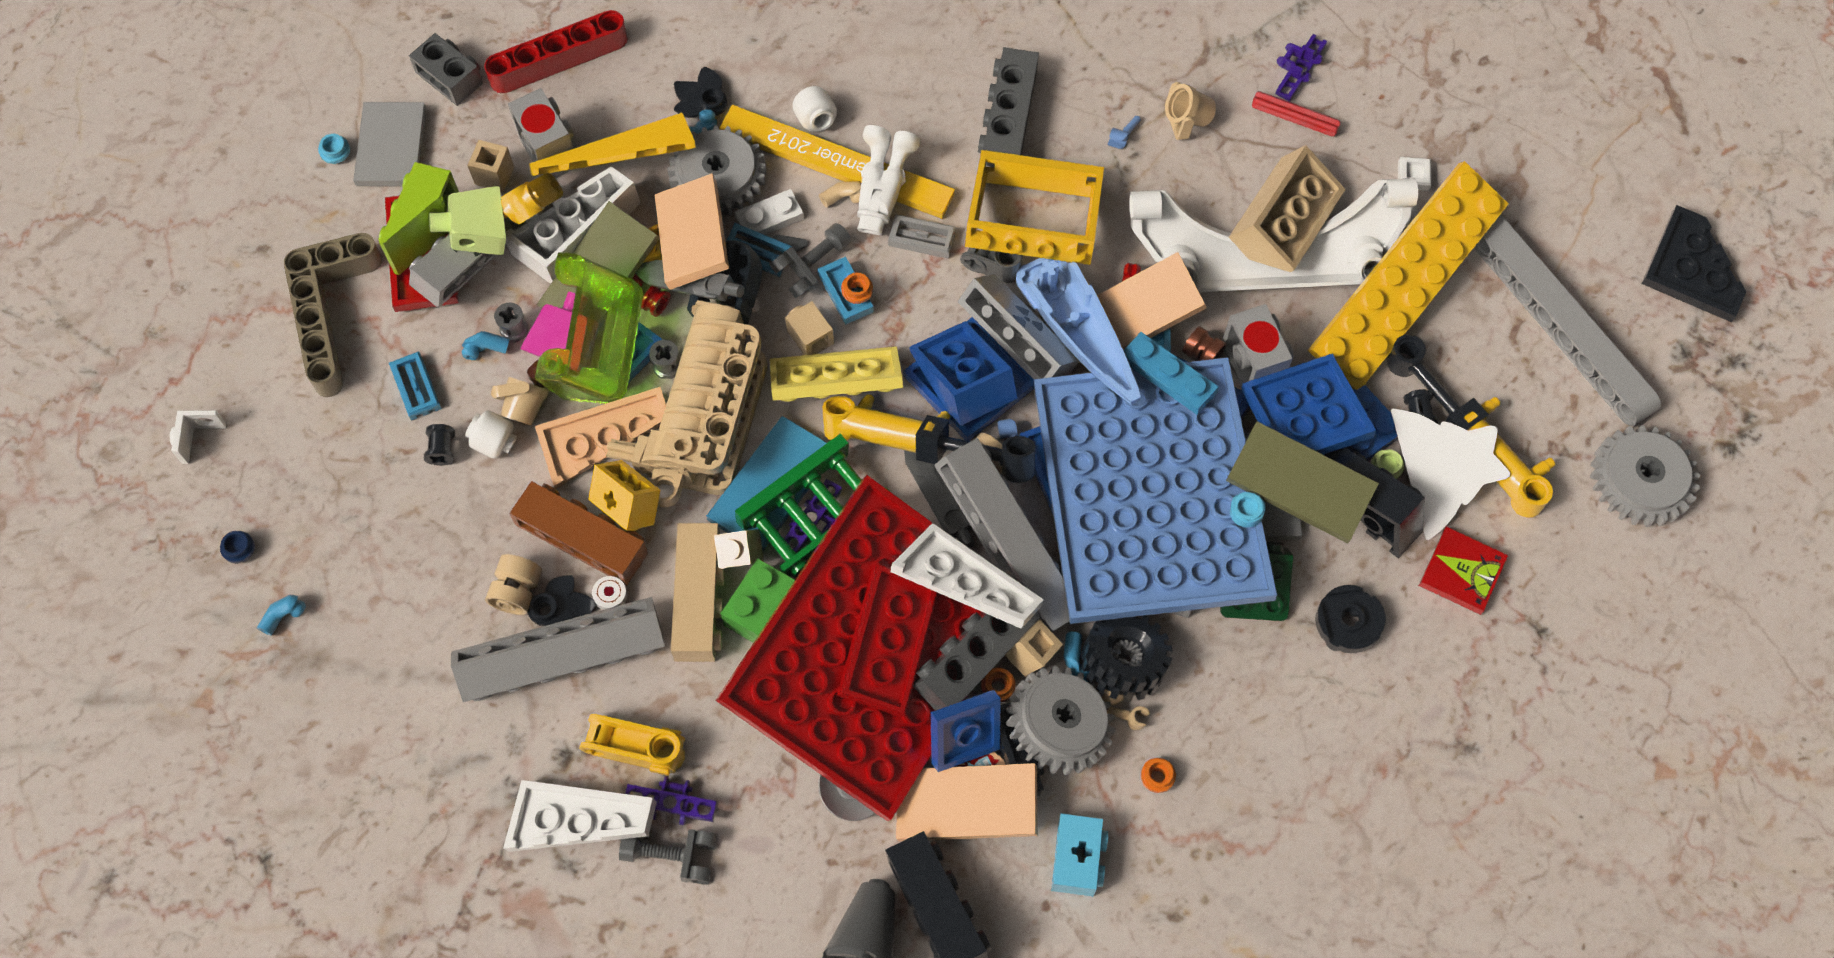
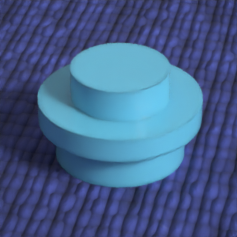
M328 134L321 139L318 152L322 160L330 164H336L348 157L350 145L344 137L338 134Z

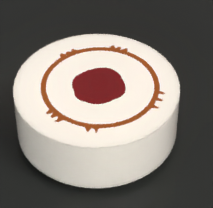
M606 576L595 583L592 589V596L596 605L601 610L625 604L627 590L619 578Z

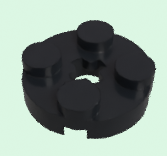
M1356 585L1338 586L1327 593L1321 600L1315 615L1317 630L1327 647L1333 651L1359 653L1366 651L1380 638L1386 624L1385 611L1379 599L1374 595L1371 597L1363 591L1364 588ZM1345 612H1350L1351 616L1358 617L1359 621L1355 622L1354 626H1349L1342 619L1345 617Z

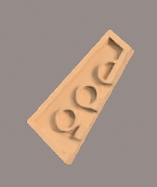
M661 387L536 425V432L554 488L557 489L592 468L595 464L607 459V444L611 439L633 443L638 440L639 435L645 436L651 432V429L655 430L660 427L666 407Z

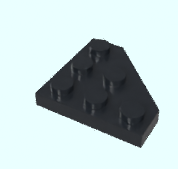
M1676 205L1641 284L1732 323L1739 312L1746 290L1741 281H1736L1730 269L1732 264L1722 245L1717 244L1710 232L1712 227L1707 217Z

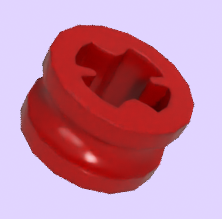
M651 286L642 298L641 309L645 311L650 310V314L654 317L659 316L666 309L670 301V293L666 290L661 292V288Z

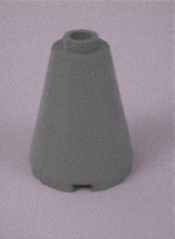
M870 879L869 882H864L860 885L826 946L822 958H894L895 892L890 888L889 883L881 879Z

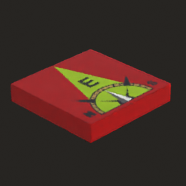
M1446 526L1418 586L1481 615L1485 610L1508 555Z

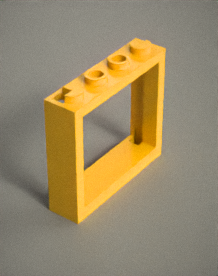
M981 150L967 222L965 247L1066 262L1075 261L1076 263L1091 265L1104 167ZM986 162L995 163L994 168L986 167ZM1087 177H1095V178H1096V181H1095V182L1086 181V180H1087ZM986 183L1090 197L1085 236L979 221Z

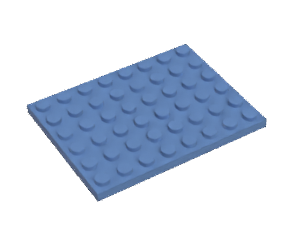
M1228 358L1185 362L1219 387L1218 393L1198 415L1132 368L1131 370L1141 395L1140 401L1132 405L1107 387L1093 373L1034 379L1035 397L1070 624L1276 600L1277 593L1262 521L1254 527L1247 528L1237 525L1230 516V506L1233 498L1239 493L1246 491L1226 481L1245 444Z

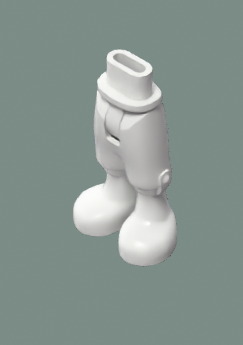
M868 125L864 128L863 139L870 146L871 160L864 165L861 171L862 183L859 209L857 211V217L860 218L858 231L882 235L884 224H888L890 221L889 217L897 201L900 188L906 182L905 172L902 169L904 162L909 155L917 151L920 145V138L911 132H896L892 144L893 151L890 165L884 171L883 164L890 146L891 134L883 127Z

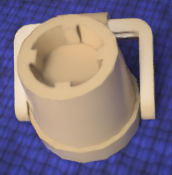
M1175 82L1171 85L1165 102L1166 116L1170 121L1176 140L1188 139L1193 125L1200 127L1208 125L1213 120L1216 112V104L1213 98L1197 91L1196 88L1190 85L1181 84L1180 82Z
M508 377L506 384L493 386L491 396L500 401L504 400L501 416L532 426L544 399L546 400L549 390Z

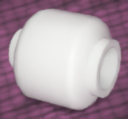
M807 87L801 90L793 101V111L801 125L808 131L818 132L826 130L832 125L837 116L835 103L827 91L821 87Z
M489 410L483 412L482 415L476 413L465 434V437L469 438V446L472 449L493 459L498 458L502 452L509 454L517 439V436L512 434L514 429L513 422Z

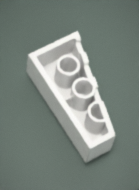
M612 166L577 187L578 192L568 198L561 197L554 201L552 208L539 216L536 214L525 221L526 224L513 231L511 228L506 231V245L511 255L551 284L608 201L628 215L641 203L634 182Z

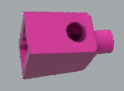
M568 291L562 309L545 304L524 340L521 350L586 373L595 331V322L581 316L586 297Z

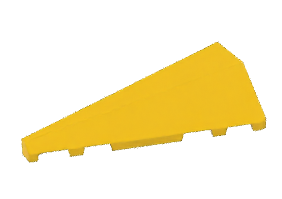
M679 113L529 163L531 175L536 176L696 148L683 113Z

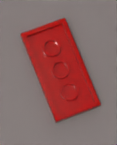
M875 563L872 567L837 696L898 717H904L938 592L891 573V567Z

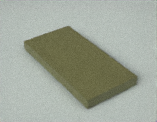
M608 201L536 305L543 308L545 304H549L562 309L568 291L586 297L581 316L594 321L596 331L660 237Z
M1258 421L1255 423L1226 479L1227 482L1240 489L1259 495L1271 505L1347 544L1351 541L1379 484Z

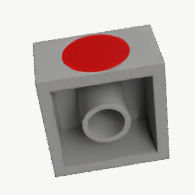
M542 88L508 103L518 137L533 162L577 148L572 138L574 133L567 120L562 121L559 114L561 113L553 97L547 98ZM571 170L554 172L550 174L557 178Z
M1266 304L1230 315L1222 341L1227 343L1224 353L1229 359L1241 389L1243 383L1290 367L1294 357L1292 347L1288 341L1283 340L1278 318L1275 314L1270 313Z

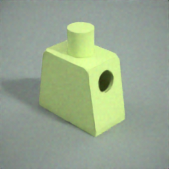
M493 186L450 194L448 196L447 212L429 213L430 232H449L451 248L454 250L504 255L506 233L500 187Z

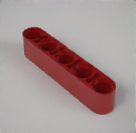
M614 10L604 11L491 55L484 64L491 88L497 93H508L621 49L628 40L623 16Z

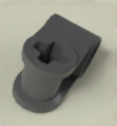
M969 248L967 252L962 254L960 261L967 269L985 275L995 274L1002 282L1012 283L1016 281V274L1022 266V255ZM1010 261L1013 262V264L1006 265L1003 264V262Z

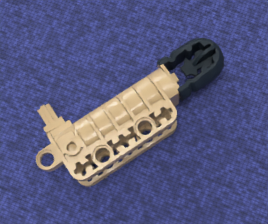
M725 241L729 269L720 272L729 275L736 284H738L739 277H741L744 294L740 298L735 297V307L710 303L709 298L690 295L687 310L693 317L659 430L651 429L649 436L639 435L637 443L611 439L607 444V458L631 462L638 473L648 474V477L651 478L650 482L656 487L662 484L674 487V491L669 497H659L658 506L660 507L675 505L681 497L683 488L713 495H722L737 476L768 366L766 357L761 351L759 332L755 327L749 325L752 308L755 305L761 284L763 267L757 253L748 244L740 241ZM750 335L753 342H748L745 347L746 336ZM752 387L753 392L749 397H747L749 388ZM734 444L736 446V450L732 455H730ZM723 470L726 481H721L719 486H715L711 478L718 477L719 473Z

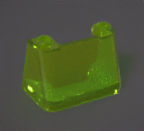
M558 252L555 265L557 279L565 286L577 287L566 349L553 348L545 351L539 358L535 379L563 400L607 404L622 399L628 387L643 300L641 286L632 278L574 253Z

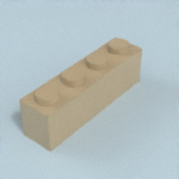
M677 523L671 653L675 662H715L716 651L722 650V630H717V618H721L720 613L724 609L723 598H718V586H724L725 568L719 569L714 537V535L720 534L718 523Z

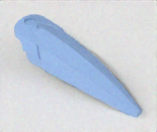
M1038 258L1021 266L1016 274V285L1033 310L1039 312L1064 345L1101 382L1130 405L1140 401L1141 395L1117 335L1092 285H1088L1075 261L1067 263L1066 261Z

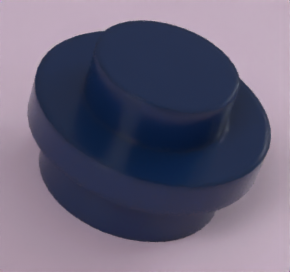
M244 531L227 533L222 538L220 544V552L223 558L234 564L247 561L255 550L253 538Z

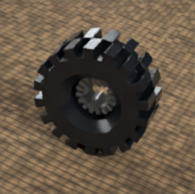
M1145 615L1142 619L1127 617L1096 621L1084 643L1080 660H1084L1081 665L1083 672L1090 671L1087 676L1090 684L1096 681L1098 683L1096 689L1099 692L1103 693L1106 689L1111 692L1109 697L1117 699L1118 695H1123V701H1131L1134 695L1137 700L1144 699L1147 693L1152 695L1157 687L1160 686L1171 664L1172 657L1170 656L1173 652L1172 645H1167L1169 641L1168 635L1166 633L1159 634L1162 627L1157 622L1151 626L1148 623L1150 618ZM1120 654H1122V656L1124 657L1130 656L1131 661L1129 662L1126 659L1122 660L1121 657L1119 658Z

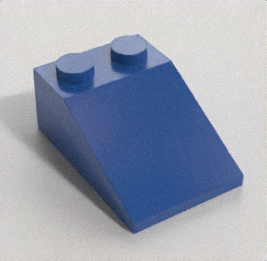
M966 321L909 347L911 354L944 408L960 426L1017 399L1012 368Z

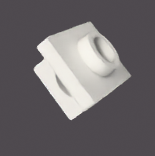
M177 411L175 427H172L170 431L172 453L182 464H189L194 429H224L227 423L217 411ZM197 418H208L213 421H202Z

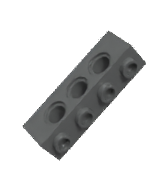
M1003 47L1001 59H995L993 77H997L996 84H990L988 102H992L991 109H985L983 127H987L986 135H980L978 153H981V150L1022 155L1038 69L1039 52ZM986 162V166L994 167L995 163Z
M975 612L962 624L965 631L958 638L953 635L940 647L939 650L942 652V655L935 662L930 659L917 671L916 674L919 676V679L913 684V687L935 711L961 702L1041 616L1036 612L1022 629L998 619L1001 624V632L999 633L992 626L993 616L984 612L979 615ZM971 640L979 647L978 656L974 655L970 650ZM948 664L955 667L957 671L956 680L949 677L947 673Z

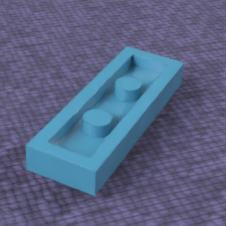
M1142 332L1123 350L1132 369L1196 415L1218 393L1219 387Z

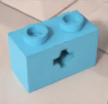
M1060 814L1051 891L1094 897L1097 887H1103L1105 866L1099 865L1100 851L1106 852L1108 844V831L1102 830L1103 819ZM1077 849H1084V856H1086L1084 863L1077 862L1078 857L1075 855Z

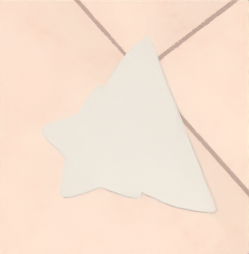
M1399 409L1391 410L1411 486L1418 489L1422 496L1425 497L1423 531L1426 540H1430L1438 534L1454 517L1461 503L1467 505L1473 500L1484 484L1504 480L1510 476L1508 469L1493 454L1498 430L1496 426H1486L1467 431L1457 425L1444 421L1439 425L1417 413Z

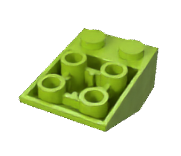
M414 162L410 173L404 176L401 194L392 203L389 221L386 226L381 228L379 233V244L394 274L400 275L418 256L424 255L430 250L439 237H445L449 234V232H430L429 213L447 212L448 196L459 192L450 170Z

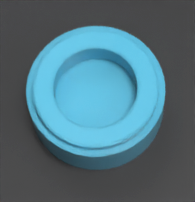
M1242 492L1233 498L1230 506V516L1237 525L1248 528L1254 527L1262 521L1265 513V503L1259 495L1252 492Z

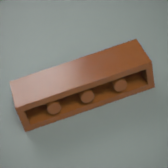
M531 481L509 513L514 524L607 576L619 578L627 586L648 555L644 538L636 531H624L616 527V523L604 514L600 513L596 516L588 512V508L576 499L572 498L568 501L562 498L560 493L552 486L545 483L540 486Z

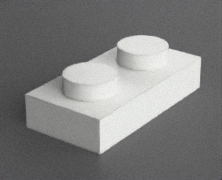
M791 189L734 212L738 224L764 235L804 220V213Z

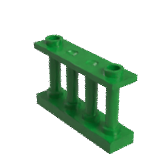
M841 433L735 510L736 522L741 529L746 531L751 526L753 528L757 527L785 560L780 565V571L789 577H798L827 533V531L822 533L794 500L795 494L804 487L811 489L836 519L843 506L821 482V475L830 468L832 470L836 469L854 491L862 480L846 461L849 443ZM777 507L780 509L784 508L812 541L798 553H795L768 520V514Z

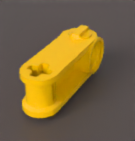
M543 174L501 197V204L504 209V217H509L514 223L519 225L541 212L547 205L563 196L559 182L552 174Z
M598 714L589 715L588 721L591 724L585 742H581L579 747L581 751L587 754L648 768L650 772L669 776L670 773H675L685 760L683 748L685 738L681 735V731L665 727L659 729ZM671 745L674 747L670 756L665 758L657 756L659 749L663 746Z

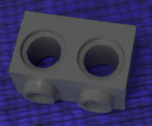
M436 33L409 55L415 73L456 106L483 84L479 73L481 68L476 60L469 55L465 57L450 39L444 40Z

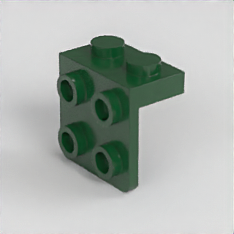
M1266 541L1277 593L1276 600L1220 607L1223 617L1284 621L1288 618L1293 554L1288 548L1284 547L1283 543Z

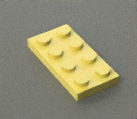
M897 346L770 359L773 401L790 402L797 398L805 397L821 399L836 394L858 395L866 391L890 392L897 388H903Z

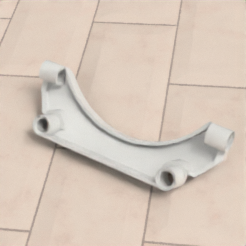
M1415 178L1382 179L1373 183L1350 206L1325 221L1302 260L1292 272L1249 260L1229 239L1230 232L1219 230L1195 218L1179 206L1166 190L1130 192L1131 227L1156 262H1160L1178 252L1199 292L1361 284L1383 258V251H1388L1400 236L1411 217V207H1415L1417 204L1418 185ZM1376 261L1372 268L1365 269L1369 262Z

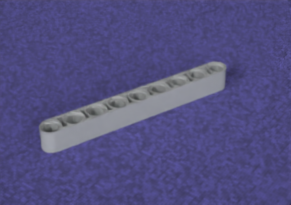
M1500 214L1474 247L1477 253L1625 424L1634 426L1661 408V400L1654 389Z

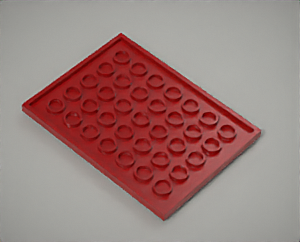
M866 475L715 701L884 820L890 821L931 756V712L935 710L914 687H912L904 717H898L838 697L837 692L873 565L880 563L891 567L892 563L932 522ZM938 593L917 671L930 659L935 662L942 655V652L939 650L940 647L953 635L958 638L965 631L962 624L975 612L980 615L982 611ZM993 617L992 626L1000 633L1001 624L998 619ZM971 640L970 650L974 655L978 656L979 647ZM948 664L947 673L950 678L956 680L957 671L953 665ZM917 674L915 676L914 683L919 679V676Z

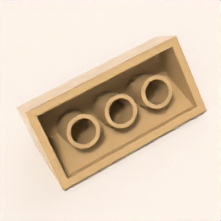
M1305 145L1281 157L1230 234L1229 239L1249 260L1292 272L1302 260L1346 189Z

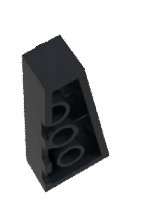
M1344 447L1324 454V456L1379 483L1360 521L1368 528L1366 533L1374 540L1382 537L1392 545L1389 552L1399 559L1423 532L1425 497L1415 487L1406 486L1395 479L1388 470L1384 468L1379 469L1368 462L1359 452H1352Z
M923 831L885 849L889 866L909 907L913 906L915 909L913 913L923 936H929L930 938L928 942L934 954L933 957L988 958L987 952L992 950L988 938L983 930L978 932L975 930L971 922L975 920L973 910L966 899L960 901L955 891L960 889L951 870L944 871L940 863L944 860V857L935 840L929 842Z

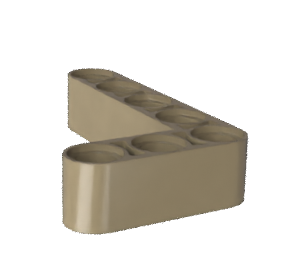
M356 233L290 251L284 258V269L305 373L315 391L323 397L335 396L343 387V377L323 284L370 273L381 266L382 255L373 237L367 233ZM312 293L310 296L303 298L305 295ZM318 320L316 323L309 325L312 321ZM324 347L321 351L314 352L316 349ZM329 375L326 379L320 380L323 376Z

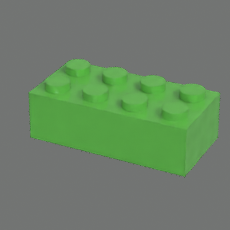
M757 558L720 613L724 626L754 643L795 579Z

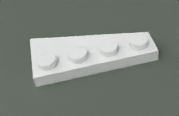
M933 523L892 563L890 570L891 573L1021 629L1041 608L1044 600Z
M521 780L503 849L513 852L649 836L657 801L650 797Z

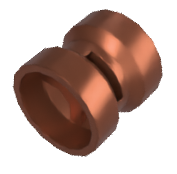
M1198 326L1185 343L1182 353L1190 358L1196 357L1200 361L1219 359L1227 343L1219 338L1213 339L1209 336L1206 329Z

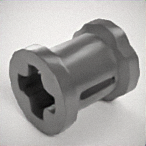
M509 302L501 304L496 309L494 319L500 327L499 331L503 337L509 338V342H518L526 337L528 324L524 321V314L519 305Z
M659 340L651 346L649 351L650 359L654 364V373L661 379H673L680 362L678 348L670 340Z

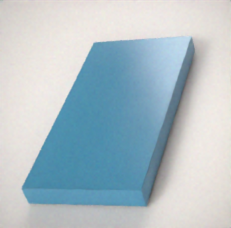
M781 416L706 515L707 520L711 523H718L719 528L727 533L743 531L736 522L735 510L824 446L826 442L784 416ZM804 487L795 494L794 500L797 504H799L809 489ZM777 507L768 514V520L779 531L790 515L784 508L780 509ZM751 526V527L748 528L747 530H754V529H758V528H757V527H756V528H753V527ZM760 531L762 550L764 551L770 542Z

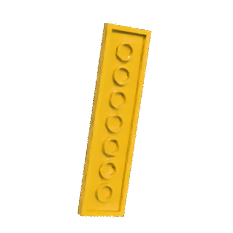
M1465 161L1458 163L1307 351L1316 359L1333 354L1352 389L1358 390L1363 387L1389 355L1395 341L1400 336L1405 335L1509 203Z

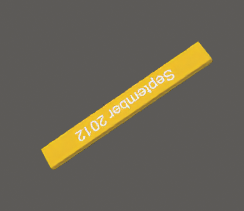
M735 105L731 106L719 127V130H725L727 126H730L733 133L742 130V138L744 139L750 135L752 143H758L761 150L844 182L858 181L862 183L861 171L864 165L871 160L869 156ZM884 162V171L887 170L890 164ZM904 170L906 182L901 186L896 202L943 219L955 195V189Z

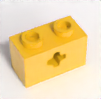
M623 460L594 465L588 500L616 521L623 529L636 531L639 528L654 525L661 490Z

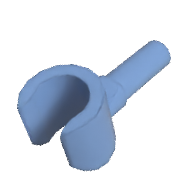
M1135 116L1124 127L1123 131L1112 128L1108 145L1124 149L1131 131L1141 121L1140 117Z
M1005 419L997 422L1000 439L1018 436L1014 420Z

